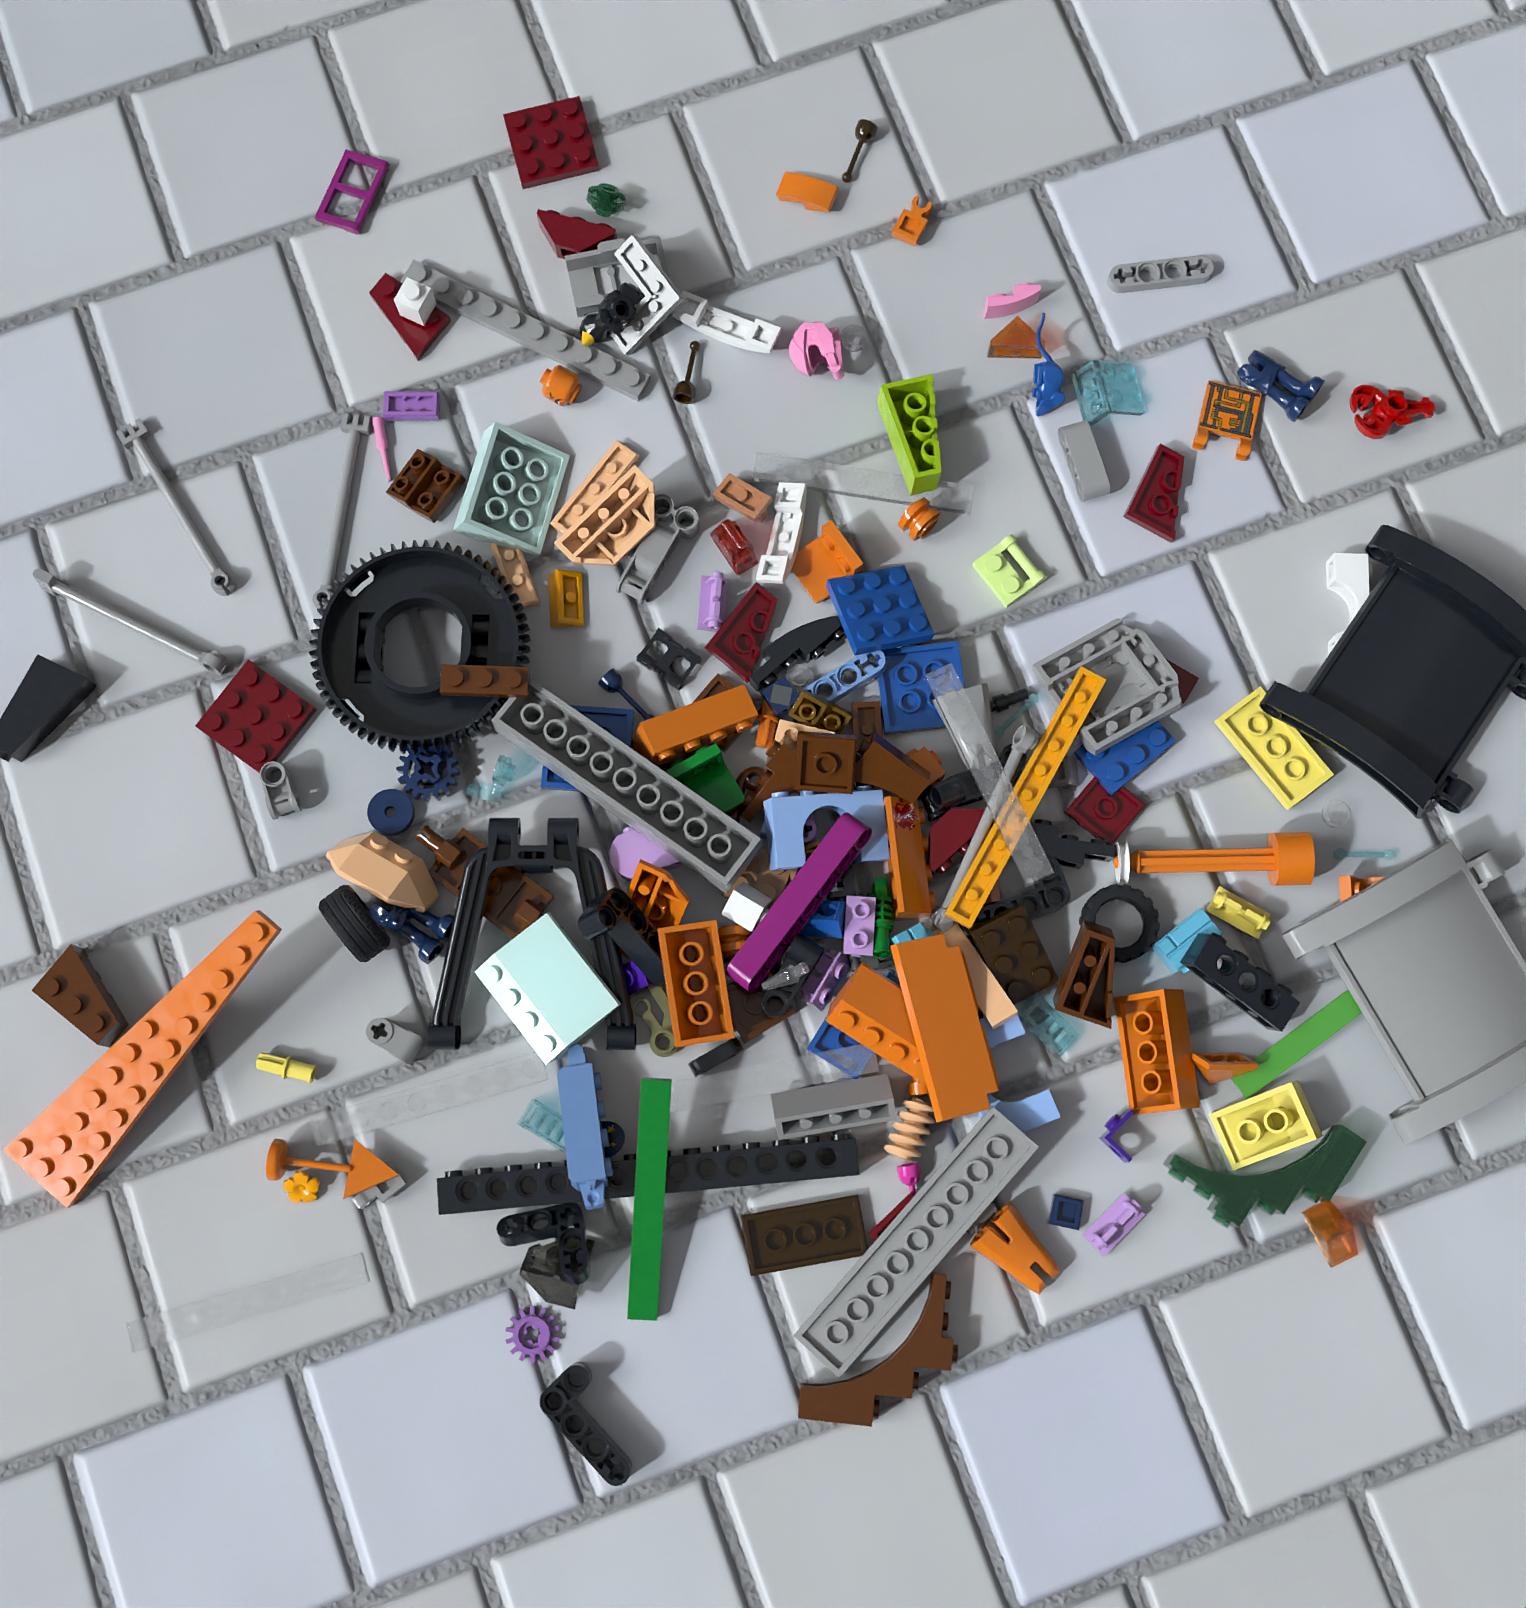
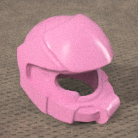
M822 321L804 322L793 335L789 345V355L793 365L802 374L811 377L813 372L816 371L817 366L824 363L827 364L834 378L841 380L844 377V365L838 328H827Z

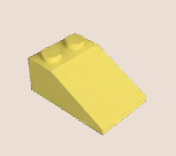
M1298 1080L1209 1114L1233 1171L1323 1136Z

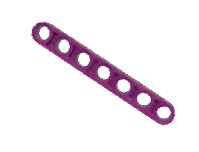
M848 812L840 816L730 961L726 969L727 976L748 992H752L759 987L867 844L872 835L871 827Z

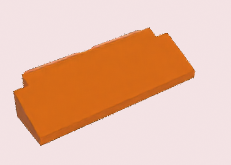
M944 934L891 945L893 959L936 1122L991 1109L987 1094L998 1091L999 1081L985 1029L978 1017L979 1007L965 955L960 950V946L947 948Z

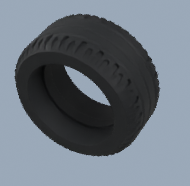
M342 885L319 902L318 908L342 943L359 962L370 961L371 958H374L390 945L388 934L373 919L369 908L351 886Z

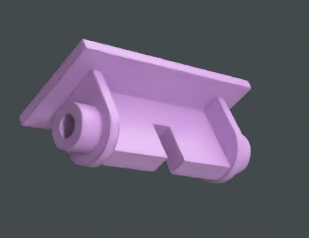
M713 572L712 577L701 575L697 618L698 630L716 632L725 621L728 579L723 578V573Z
M846 896L843 954H849L852 957L873 956L876 897Z
M831 948L827 952L824 951L814 968L815 971L822 975L820 979L812 974L809 976L800 991L803 993L800 999L808 1004L812 1003L818 1010L822 1011L824 1006L832 1000L834 989L839 980H842L848 972V958L842 952H837Z
M1123 1193L1082 1235L1105 1257L1146 1214L1134 1199L1131 1200Z

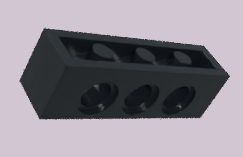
M1213 932L1211 934L1198 933L1180 963L1268 1030L1282 1032L1301 1003L1291 996L1293 994L1292 990L1280 983L1276 984L1270 979V973L1266 970L1252 966L1248 962L1249 958L1238 950L1230 949L1226 945L1227 941L1222 936ZM1219 957H1221L1222 965L1220 969H1218L1217 967V961ZM1243 974L1244 982L1240 986L1239 978ZM1263 992H1265L1266 995L1264 1002H1262L1261 999Z

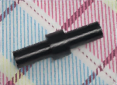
M1024 688L1007 695L1002 693L993 696L990 701L991 712L996 711L999 713L1009 709L1010 705L1029 699L1027 690Z

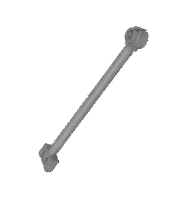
M344 412L340 428L343 433H349L323 581L320 589L314 593L312 599L316 608L322 609L323 605L325 609L326 606L323 602L322 604L319 602V598L322 595H327V599L330 600L331 595L328 593V589L334 590L333 585L360 434L370 436L372 415H365L363 424H361V414L355 413L352 423H350L351 414L349 412Z
M140 418L135 420L139 428L138 431H135L131 424L126 425L125 427L130 433L127 437L121 429L117 430L116 433L126 449L135 446L209 570L212 576V589L221 596H228L224 587L217 585V582L225 578L224 585L232 593L236 587L235 581L230 574L223 572L146 445L144 439L150 437L151 434Z
M35 569L33 571V577L41 589L54 596L58 593L199 663V665L216 675H221L227 666L225 665L226 657L215 650L211 654L196 650L57 581L54 575L42 569Z
M1021 725L1016 730L1012 740V751L942 907L936 905L931 915L930 924L945 932L951 929L954 920L945 916L944 913L985 840L1023 753L1025 754L1027 749L1032 750L1038 742L1039 738L1035 734V730L1026 725Z

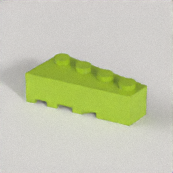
M933 374L882 384L877 399L879 412L910 496L937 490L942 473L940 448L937 438L938 425L935 415L936 403L935 394L933 393Z

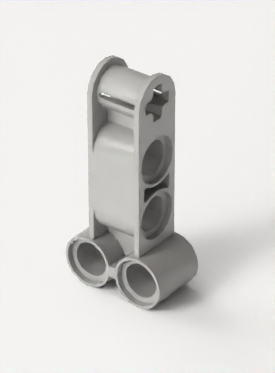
M666 494L655 495V528L641 541L617 584L616 592L626 593L637 599L639 604L645 602L680 539H691L698 534L700 526L698 513L695 509L683 506L675 510L671 497ZM665 506L669 508V511L665 514L656 513L659 507ZM684 519L694 521L689 527L680 525V522Z

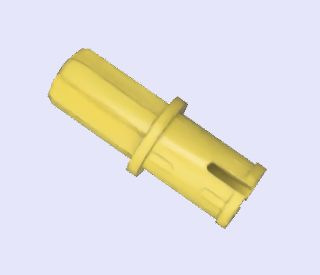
M262 1052L256 1060L257 1069L279 1074L283 1079L291 1077L312 1083L317 1072V1065L295 1061L292 1056L284 1058Z

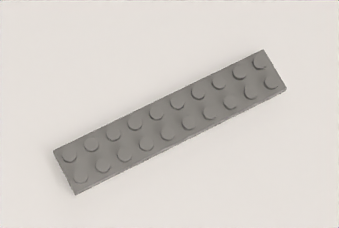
M992 1106L796 1331L794 1337L840 1378L1039 1146Z

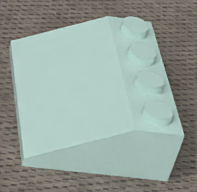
M494 422L483 433L453 530L477 541L497 544V546L513 550L518 549L522 552L539 556L570 455L498 422Z
M550 912L543 915L499 949L475 971L476 975L545 1064L563 1057L569 1047L574 1044L576 1045L621 1005Z

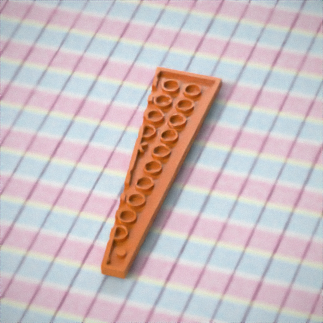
M261 910L254 911L9 1143L3 1151L66 1208L73 1206L260 960L282 928Z

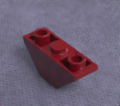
M538 209L537 211L540 229L558 258L565 259L567 255L597 250L599 243L617 239L616 229L608 224L587 222L581 217L564 216L554 210L544 211Z
M951 808L931 826L928 832V863L932 875L937 871L940 874L944 873L953 864L950 859L957 852L963 855L967 851L985 809Z

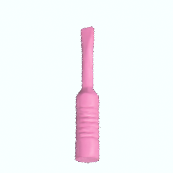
M375 417L372 419L377 448L381 451L384 469L389 482L391 477L386 451L388 441L382 417Z

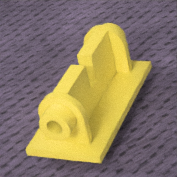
M1220 886L1206 910L1211 915L1257 940L1263 929L1266 930L1271 922L1269 919L1270 913Z

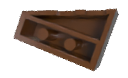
M1083 919L1053 996L1055 1010L1109 1029L1112 1027L1111 1010L1115 937L1112 929Z
M70 944L31 991L94 1043L110 1048L129 1024L114 998L108 993L102 983L99 973L95 971L87 958L88 955L84 948Z

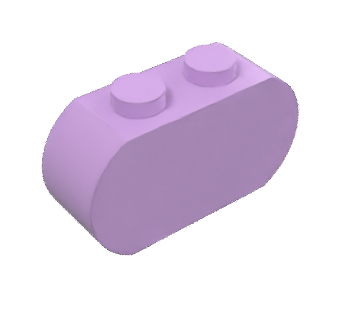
M631 826L623 829V834L617 835L610 849L611 862L616 872L628 882L632 881L640 859L666 871L685 865Z

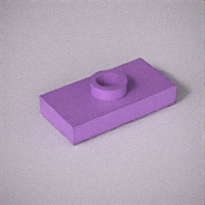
M384 391L383 418L385 421H439V391Z

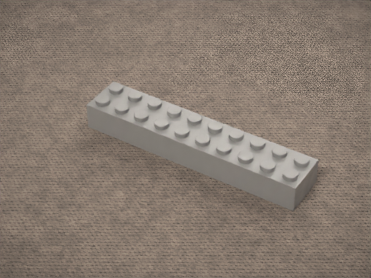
M531 678L529 698H509L491 720L497 733L726 894L761 849V838Z

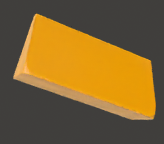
M556 569L548 577L550 627H583L582 572Z

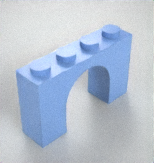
M869 785L855 787L853 794H817L816 791H800V796L789 797V792L772 793V798L763 801L770 871L798 869L805 864L803 828L808 816L816 809H828L840 816L848 812L872 828V835L869 841L855 858L853 864L881 862L890 859L882 790H872V786Z
M1018 1015L994 1030L985 1017L979 1019L985 1029L990 1049L1025 1034ZM1049 1089L1017 1102L1001 1101L991 1094H987L990 1108L992 1106L995 1107L1022 1132L1060 1118ZM988 1110L978 1112L980 1119Z

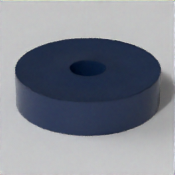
M386 789L378 792L370 800L367 808V817L372 827L379 833L387 836H396L408 830L412 825L415 817V808L405 793L396 789ZM390 808H395V815L388 817L387 811Z

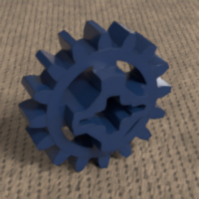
M444 744L440 745L439 753H436L433 746L429 747L428 754H434L431 757L422 756L425 754L421 747H418L416 755L408 747L407 752L409 755L407 757H399L404 765L396 767V770L403 774V776L398 778V782L406 784L403 790L407 794L413 791L412 797L415 800H418L423 795L426 803H429L431 796L440 801V793L444 792L450 795L449 785H458L453 776H458L461 773L459 769L454 768V766L459 764L457 758H451L454 754L452 750L448 751L446 749L444 751ZM415 763L414 772L410 775L411 767ZM421 764L432 769L436 778L425 773ZM446 765H447L446 776H445V778H444V780H443V778H442V773H443V770L446 768ZM425 785H435L433 788H423Z

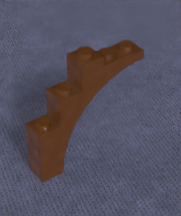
M876 732L870 739L865 737L856 749L858 754L856 753L854 782L871 784L888 790L911 804L914 803L930 783L929 771ZM784 735L780 742L774 740L765 753L768 756L765 766L768 768L758 779L760 785L754 792L749 790L745 795L740 816L748 822H751L764 808L763 801L772 798V793L791 792L794 790L797 744Z
M932 1272L928 1296L918 1321L907 1338L889 1357L870 1370L849 1379L825 1384L801 1383L798 1419L872 1427V1420L878 1419L880 1400H875V1395L912 1399V1391H918L919 1372H914V1367L951 1371L952 1363L957 1364L958 1345L953 1344L954 1339L952 1337L942 1336V1331H947L949 1320V1313L944 1312L945 1299L950 1300L951 1281H946L947 1275Z

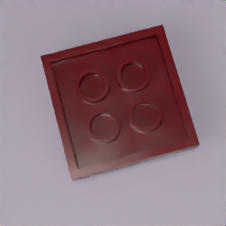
M580 96L503 114L522 189L600 171Z
M247 660L195 727L260 773L264 764L272 761L276 762L317 709L250 660Z

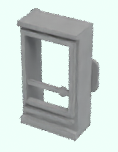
M620 238L601 242L598 244L597 250L565 256L577 317L598 312L602 300L609 294H599L594 270L608 267L607 274L611 278L613 291L617 290L614 278L615 269L612 266L622 264L614 253L626 242L625 239ZM661 238L642 240V243L669 277ZM636 287L643 299L645 297L644 293L639 287Z

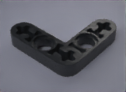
M565 1203L508 1215L498 1222L496 1230L501 1243L506 1246H517L558 1237L560 1267L565 1281L571 1285H579L589 1278L591 1269L586 1225L583 1212L578 1204ZM574 1215L572 1217L573 1228H569L567 1223L568 1216ZM544 1219L548 1221L547 1226L543 1229L537 1230L533 1228V1225L539 1220ZM524 1224L527 1225L528 1231H524ZM515 1227L513 1233L508 1234L509 1229ZM572 1238L581 1240L580 1244L575 1248L565 1247L566 1242ZM572 1259H577L579 1264L578 1271L572 1273L574 1269Z

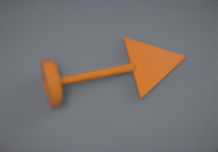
M278 1138L272 1141L266 1161V1177L271 1181L280 1180L286 1172L287 1165L348 1172L343 1199L399 1176L398 1173L356 1139L354 1140L350 1165L290 1158L287 1141Z

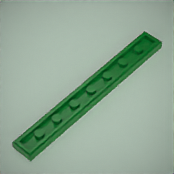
M641 1078L627 1319L657 1321L672 1079Z

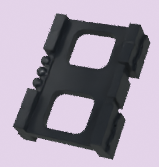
M660 628L656 630V633L647 645L636 656L638 663L648 670L653 669V672L657 671L658 675L661 674L662 678L665 677V682L677 690L681 688V684L701 661L700 656L688 648L684 649L682 645L675 640L673 641V638ZM655 641H660L668 647V650L660 660H655L647 654V650ZM679 656L690 662V667L682 676H678L669 669L674 660Z

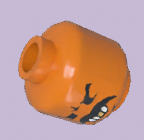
M562 365L555 366L553 370L547 368L540 379V383L543 384V396L559 406H565L568 403L572 405L582 389V385L579 384V376Z

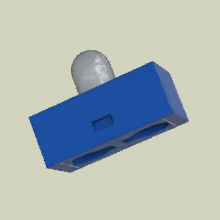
M824 900L799 934L811 937L816 944H823L828 938H843L846 901Z

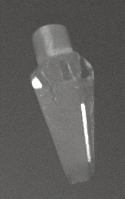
M805 962L796 966L790 964L761 985L764 990H770L797 983L801 976L809 972V968Z

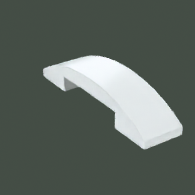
M686 291L682 292V296L685 299L672 311V316L687 326L723 343L754 352L770 353L781 332V327L757 318L755 322L712 307L708 304L707 299Z
M779 482L774 502L776 516L766 555H761L756 575L757 582L784 584L790 574L797 555L804 523L807 494L805 483Z

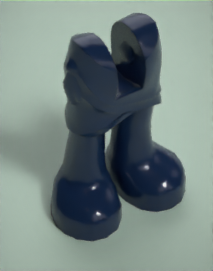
M1254 350L1249 355L1248 361L1250 364H1243L1237 370L1240 380L1246 385L1257 389L1264 396L1268 395L1285 410L1287 418L1292 422L1297 421L1325 382V380L1317 376L1307 382L1301 381L1285 370V366L1257 350ZM1277 381L1278 383H1280L1287 390L1293 393L1296 397H1293L1285 391H1283L1282 389H1280L1278 386L1274 384V382Z
M376 903L370 908L373 919L380 925L392 928L398 934L404 935L419 947V958L426 964H430L442 952L444 944L410 923L411 917L445 942L449 941L454 915L446 914L440 918L428 911L423 913L416 911L415 908H404L397 905L389 913V910L380 907Z

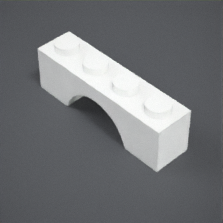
M1334 553L1326 562L1327 589L1339 594L1346 602L1350 612V624L1372 592V590H1369V580H1371L1373 568L1372 564H1369L1368 554ZM1344 631L1337 633L1328 641V655Z

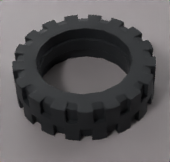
M1113 884L1098 890L1084 904L1081 916L1079 917L1080 927L1083 919L1095 923L1096 914L1100 907L1114 900L1126 901L1133 905L1140 913L1143 928L1139 939L1131 946L1115 947L1114 963H1127L1148 952L1157 940V932L1160 929V923H1158L1159 913L1157 909H1154L1152 899L1143 895L1144 892L1142 890L1131 888V885Z

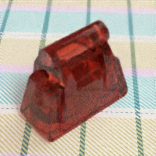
M726 519L710 533L711 538L736 575H740L758 564L753 546L746 539L736 521Z

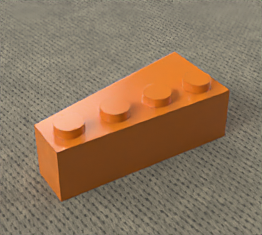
M743 684L640 722L632 743L637 753L654 765L660 766L711 742L721 741L731 733L736 731L737 733H742L753 727L752 724L757 718L758 712Z

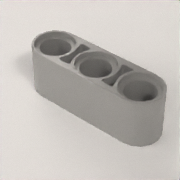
M1085 420L1058 428L1059 442L1079 499L1083 502L1110 494L1109 479L1089 423Z

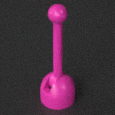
M920 1163L896 1166L900 1181L909 1186V1191L915 1195V1184L921 1178Z

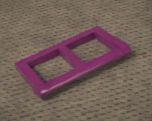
M346 149L315 215L316 221L359 235L390 164L385 160L372 158ZM350 161L378 170L368 192L341 183ZM336 192L364 200L355 222L327 214Z

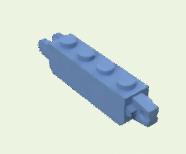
M574 1044L567 1050L568 1067L561 1068L557 1073L568 1177L571 1180L572 1187L581 1191L586 1210L605 1207V1187L609 1186L608 1176H613L611 1158H605L604 1147H609L607 1128L602 1129L601 1119L606 1118L604 1101H598L597 1090H602L600 1072L595 1073L592 1063L587 1062L584 1048L579 1044Z

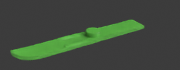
M1349 989L1255 1058L1253 1061L1258 1063L1257 1070L1231 1078L1246 1099L1362 1014Z

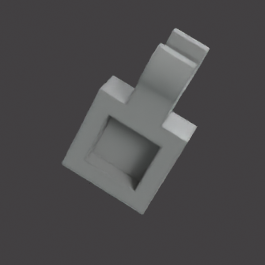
M387 1160L385 1164L399 1174L393 1164ZM399 1174L395 1178L360 1192L352 1201L358 1209L363 1210L375 1198H378L381 1203L386 1202L404 1188L407 1183Z

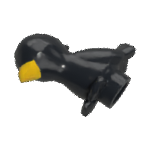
M622 283L619 291H612L602 300L598 314H588L582 320L579 332L584 346L603 341L609 330L614 334L623 332V326L631 321L632 317L636 314L634 306L642 300L636 286L631 283Z

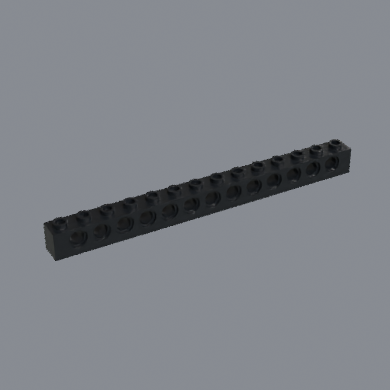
M849 1133L831 1135V1141L820 1142L819 1136L801 1138L802 1144L790 1145L789 1139L773 1140L771 1147H760V1142L742 1143V1149L731 1150L730 1145L712 1146L713 1152L701 1153L700 1147L683 1149V1155L671 1156V1150H668L665 1194L860 1175L856 1138L849 1139ZM823 1148H830L834 1151L836 1158L832 1165L826 1166L819 1161L818 1155ZM801 1151L804 1153L806 1163L802 1168L797 1169L790 1165L789 1155L792 1152ZM637 1153L623 1155V1161L612 1162V1169L623 1168L627 1173V1179L624 1184L618 1186L612 1182L611 1176H608L609 1186L605 1187V1199L634 1197ZM764 1154H772L776 1158V1167L771 1171H764L759 1166V1159ZM737 1156L744 1158L747 1163L746 1170L741 1174H734L729 1168L731 1159ZM706 1159L713 1160L717 1165L716 1173L711 1177H705L700 1172V1164ZM564 1160V1166L552 1167V1162L534 1163V1169L523 1170L522 1164L504 1166L505 1172L493 1173V1167L474 1169L475 1175L463 1176V1170L446 1171L444 1178H437L439 1215L584 1201L581 1191L572 1187L571 1180H569L567 1160ZM676 1162L684 1163L687 1168L686 1176L680 1180L674 1179L670 1174L671 1166ZM559 1173L563 1174L567 1179V1185L562 1191H557L552 1186L553 1177ZM528 1176H532L537 1182V1188L531 1194H527L522 1188L523 1180ZM498 1179L504 1180L507 1185V1191L501 1197L496 1196L492 1189L494 1182ZM468 1182L474 1183L477 1187L475 1197L470 1200L463 1195V1187Z

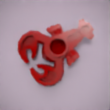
M1360 385L1353 390L1350 396V408L1353 413L1357 412L1358 403L1362 404L1360 412L1365 411L1372 403L1375 404L1370 415L1364 414L1363 419L1359 414L1354 416V423L1358 431L1371 439H1382L1385 437L1394 423H1397L1399 427L1409 425L1413 422L1410 418L1418 416V414H1423L1427 419L1432 418L1435 411L1434 403L1429 400V397H1423L1421 402L1404 398V392L1400 390L1389 389L1387 397L1371 385Z

